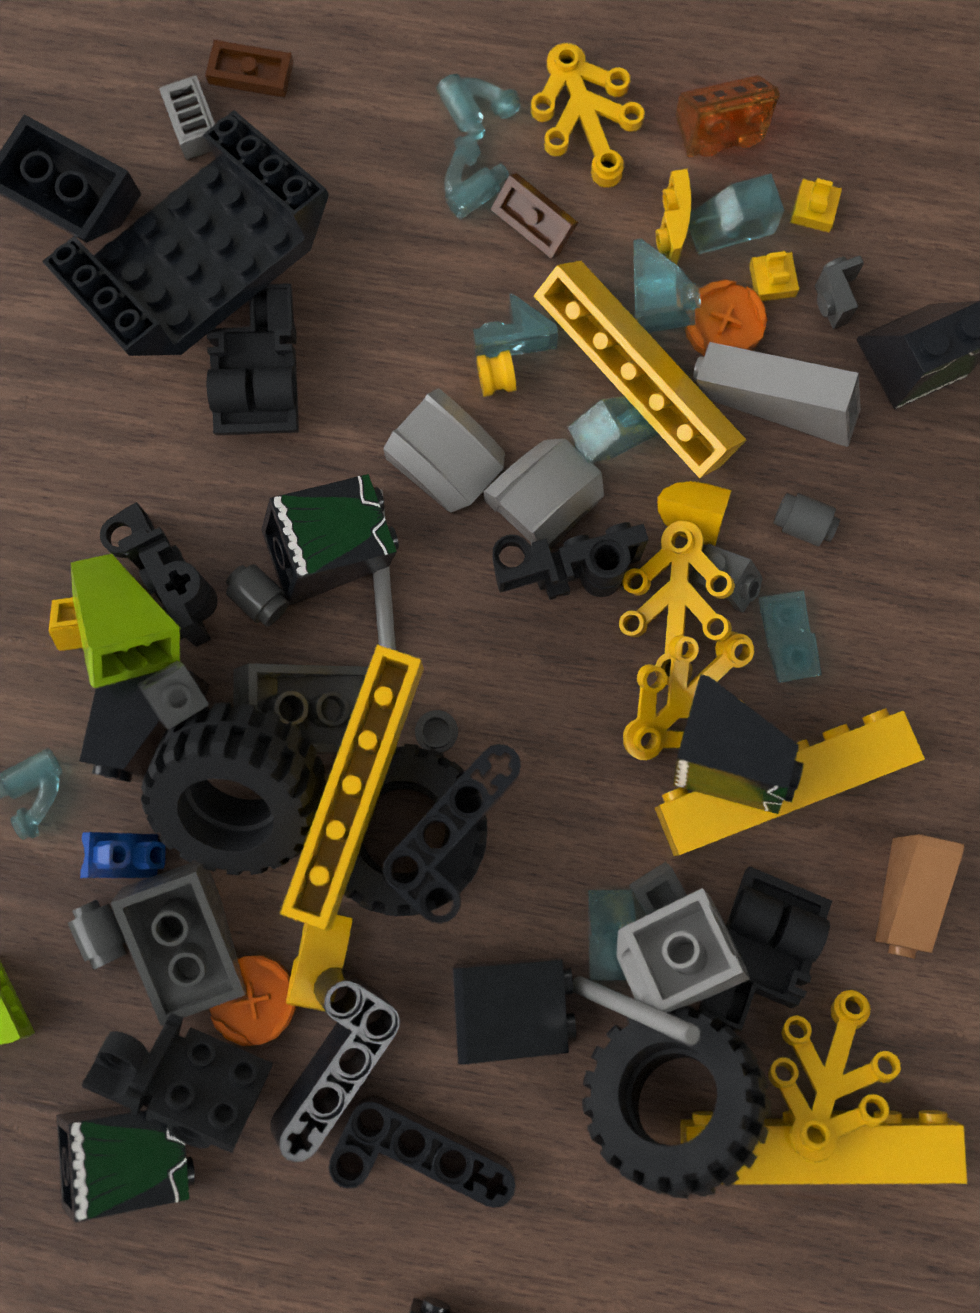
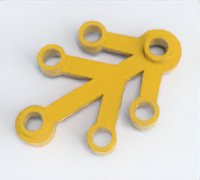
M570 43L559 44L552 48L547 56V70L551 76L543 91L537 93L532 98L531 115L539 122L549 121L554 116L555 101L564 85H566L571 97L556 127L550 128L545 134V150L551 156L565 154L568 149L569 137L578 119H580L595 156L592 161L591 177L601 187H613L622 179L624 161L619 153L610 149L596 114L619 123L626 131L633 132L642 126L644 109L636 102H628L622 106L586 90L583 80L606 88L607 93L613 97L624 96L628 92L630 75L625 69L617 67L610 71L604 70L586 62L585 54L578 46ZM561 60H570L572 62L565 64ZM619 79L623 81L624 84L617 86L614 85L611 81ZM546 104L550 108L542 111L537 108V105ZM632 113L635 114L638 117V119L629 120L625 117V115ZM559 138L563 143L561 145H553L550 140ZM611 162L615 166L606 168L601 163Z
M685 520L670 524L664 530L661 537L662 549L640 569L633 568L628 570L622 580L623 587L627 592L640 596L650 589L651 581L671 565L670 581L637 611H627L619 620L620 630L625 635L634 638L640 637L646 632L648 624L668 607L665 653L659 657L655 665L664 671L667 663L671 661L668 651L671 639L685 633L686 607L703 624V632L709 639L717 642L724 641L730 636L732 630L730 621L724 616L717 614L688 582L691 564L706 579V588L714 597L719 599L727 598L733 593L735 588L733 578L726 572L720 571L702 551L704 545L702 531L694 523ZM681 534H686L688 537L687 544L683 548H676V538ZM636 575H641L643 578L641 587L632 589V578ZM718 578H726V589L722 592H715L714 582ZM632 617H638L639 627L635 631L630 632L627 627L628 621ZM721 620L724 623L723 632L719 635H712L710 630L711 624L714 621ZM684 642L679 647L680 656H683ZM689 662L688 681L693 672L691 662ZM667 676V684H666V685H668V686H669V676Z
M731 631L727 639L717 642L715 646L717 657L688 685L689 662H692L698 655V643L693 638L685 635L673 637L668 646L671 666L667 705L656 714L657 692L663 690L667 684L666 672L652 664L643 666L637 674V682L640 686L637 718L631 721L623 732V744L626 751L638 760H650L656 757L663 748H680L684 731L667 729L679 718H688L700 674L709 676L718 682L732 667L740 668L747 665L754 656V645L748 636ZM683 642H687L688 650L685 655L680 656L679 647ZM742 644V652L736 658L735 649L738 645ZM655 671L657 679L653 685L649 686L647 677L651 672ZM650 732L649 742L642 746L641 739L643 735Z
M854 990L841 992L831 1005V1016L837 1026L825 1066L810 1040L812 1029L807 1019L802 1016H791L782 1027L781 1034L784 1041L793 1047L816 1092L812 1109H810L796 1084L799 1071L792 1060L778 1058L772 1063L768 1071V1078L771 1084L780 1090L795 1120L790 1129L791 1145L800 1157L810 1162H821L828 1159L837 1148L838 1137L865 1125L878 1126L889 1115V1106L885 1099L879 1095L870 1094L860 1101L857 1109L830 1118L835 1100L878 1081L882 1083L891 1082L901 1070V1063L895 1054L889 1051H881L874 1056L869 1064L843 1075L855 1031L863 1026L869 1018L871 1011L866 997ZM853 1001L857 1003L860 1013H850L845 1006V1002ZM789 1026H800L803 1029L804 1037L795 1038L789 1032ZM878 1060L889 1062L892 1067V1074L881 1072L878 1068ZM780 1066L787 1068L790 1071L791 1079L788 1081L779 1079L775 1069ZM866 1103H874L880 1109L879 1118H873L868 1115L865 1108ZM809 1128H815L820 1131L823 1137L821 1144H814L808 1139L807 1130Z

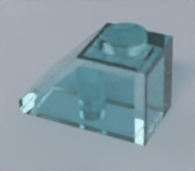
M772 174L731 184L690 213L689 229L698 255L775 233L783 215L784 207Z
M642 238L634 240L635 318L648 333L695 325V309L700 308L701 304L698 285L692 283L679 266Z
M625 396L601 399L568 427L575 440L576 449L584 456L587 463L612 459L659 434Z

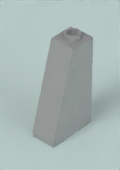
M709 342L705 356H699L695 364L693 379L697 381L699 389L711 401L839 445L849 446L861 410L859 373Z

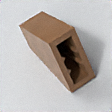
M919 834L893 838L875 942L889 945V954L915 959L917 951L932 953L963 855L964 844Z

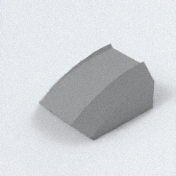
M440 388L426 395L423 401L401 425L392 432L383 448L387 461L450 513L471 505L504 469V450L465 410Z
M567 439L542 441L510 466L484 491V501L495 512L498 511L531 542V546L532 542L546 538L550 550L604 497L602 472Z
M703 888L618 931L616 957L635 1000L665 1013L706 999L750 979L746 966L719 911Z

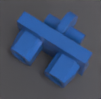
M82 832L85 856L80 878H150L157 875V869L164 868L166 846L162 842H158L159 834Z

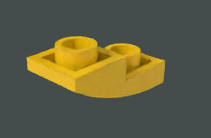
M688 169L671 171L668 188L663 189L662 193L665 212L661 228L656 229L655 237L659 254L665 253L668 268L676 267L689 226L691 188Z
M337 915L332 929L328 930L304 923L299 954L293 960L286 1004L326 1012L316 999L314 984L317 977L323 971L329 968L343 969L353 918ZM337 989L332 993L331 1002L335 999Z

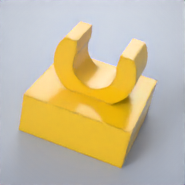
M817 178L816 182L802 179L790 223L830 232L842 188L834 187L833 182Z
M792 252L768 253L766 256L751 258L749 268L753 289L762 301L796 297L799 286Z

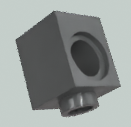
M179 661L173 662L137 684L161 723L168 730L209 705L186 666Z

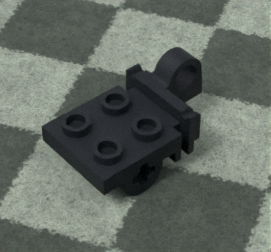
M291 283L268 284L249 300L251 327L214 328L207 334V339L214 345V347H207V353L210 355L211 369L207 372L206 386L209 407L213 413V433L216 436L299 432L296 350L292 345L297 344L293 317Z
M137 502L109 518L100 530L102 545L114 556L128 558L140 569L139 574L151 594H156L159 601L164 604L161 608L180 627V640L186 638L195 647L211 640L202 621L209 618L217 607L218 599L213 587L191 564L183 559L182 553L176 545L171 547L164 531L160 527L154 528L148 514ZM122 526L130 527L132 534L121 539L118 542L119 547L113 546L111 543L113 531Z
M630 522L616 524L605 530L606 535L592 539L587 534L575 536L566 540L564 547L559 548L557 552L553 553L550 551L546 538L532 542L531 546L519 535L510 534L503 536L495 543L492 552L499 592H505L537 582L539 589H546L549 600H552L561 594L563 596L569 595L570 588L568 582L580 579L584 589L591 595L596 597L612 595L620 587L628 565L640 561L649 541L644 524L631 527ZM509 546L518 547L524 553V561L516 567L505 566L499 558L501 551Z
M749 866L741 880L726 928L746 966L750 979L701 1000L697 1012L703 1013L707 1011L718 1017L723 1024L729 1026L734 1032H740L743 1029L754 993L789 1008L799 1006L801 999L805 998L807 991L795 985L803 986L810 983L812 976L809 973L812 963L820 956L829 934L830 921L827 920L832 900Z
M170 1013L150 1052L143 1043L131 1035L119 1031L109 1032L82 1083V1088L130 1108L131 1114L136 1117L142 1106L148 1107L145 1121L152 1123L155 1119L168 1125V1131L175 1138L190 1146L209 1148L212 1144L233 1153L273 1063L192 1027L189 1028L184 1038L179 1035L183 1017Z

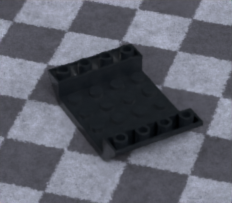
M235 110L226 117L221 118L203 134L216 159L200 169L197 174L177 190L171 192L144 216L138 218L134 224L115 239L108 242L96 254L93 255L73 236L42 261L128 356L182 355L312 249L329 197L327 189Z

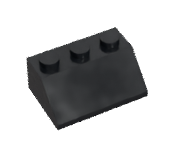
M25 114L0 150V195L86 243L120 228L142 195L128 170Z

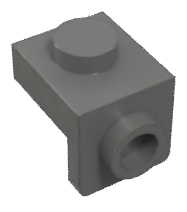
M861 256L848 260L846 257H839L830 261L823 267L814 286L818 294V308L824 317H828L833 329L848 324L858 308L848 282L856 279L863 267L864 261Z
M708 544L704 554L720 571L730 575L735 583L733 593L724 599H727L735 610L743 613L749 603L758 596L763 579L762 575L751 559ZM694 568L689 576V582L693 587L708 592L706 579ZM721 577L714 582L715 592H722L727 587L726 578Z
M667 862L662 863L629 884L646 916L687 896L674 870Z

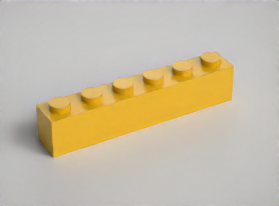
M582 261L559 264L555 267L534 294L535 299L699 478L719 469L747 441L746 438Z
M380 645L376 646L281 909V915L324 930L332 929L424 670L421 659Z
M887 708L864 716L862 720L865 726L852 731L849 730L847 723L823 732L825 741L813 746L809 745L807 739L797 742L799 748L795 761L804 763L797 790H795L792 802L783 801L778 814L696 791L689 793L688 789L681 787L663 794L664 803L655 807V811L673 855H682L925 760L904 710L889 715Z
M697 1111L692 1113V1119H680L681 1144L690 1141L700 1134L711 1120L714 1112ZM790 1111L783 1112V1119H765L764 1126L769 1130L765 1144L757 1143L753 1153L758 1158L750 1169L743 1165L736 1172L739 1180L732 1185L967 1184L964 1125L947 1118V1112L919 1111V1118H902L901 1112L889 1111L888 1117L880 1125H865L838 1137L837 1148L828 1159L821 1162H810L800 1157L791 1145L790 1129L795 1120ZM832 1111L830 1118L849 1111ZM880 1111L873 1112L874 1118L880 1117ZM815 1128L807 1130V1137L812 1143H822L823 1137L819 1130Z

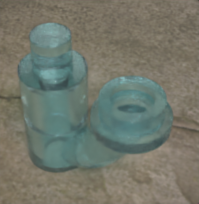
M451 74L441 80L436 88L438 95L461 132H468L473 141L481 139L486 133L481 124L483 113L472 97L473 95L492 101L491 109L501 119L513 116L520 108L519 95L516 90L504 91L478 78H461L459 74Z
M468 134L463 138L459 136L454 139L456 151L448 166L444 183L446 202L454 215L459 219H463L500 192L499 184L509 177L505 166L499 163L491 170L483 167L467 180L461 182L465 163L472 166L476 163V158L481 155L477 143Z
M49 748L0 773V800L8 795L12 799H16L40 787L31 809L28 811L22 807L17 810L16 815L11 817V824L16 834L22 840L29 837L34 839L39 836L38 825L47 814L58 793L59 776L62 775V768L56 756Z

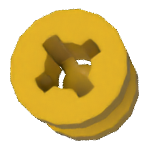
M510 350L501 351L497 357L492 358L486 355L476 356L483 397L492 396L496 390L516 391V378Z

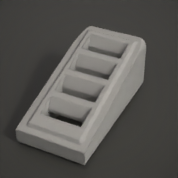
M197 75L160 87L163 101L185 159L188 160L211 152L203 134L212 128L215 123ZM194 90L193 94L172 101V97ZM195 101H198L199 103L197 105L177 112L175 109ZM202 112L203 114L202 116L193 118L191 120L182 123L180 122L181 119L196 115L198 113ZM207 124V127L187 134L184 133L186 130Z

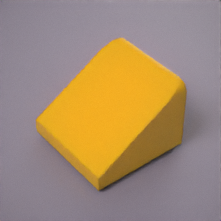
M73 597L52 600L48 631L59 651L83 648Z

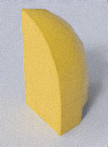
M693 481L675 483L664 488L657 497L658 512L667 527L680 520L694 523L702 531L704 544L715 546L732 490ZM686 534L679 535L681 537L688 539Z

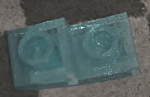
M804 590L758 597L767 645L777 681L781 683L822 675L815 633L810 632Z

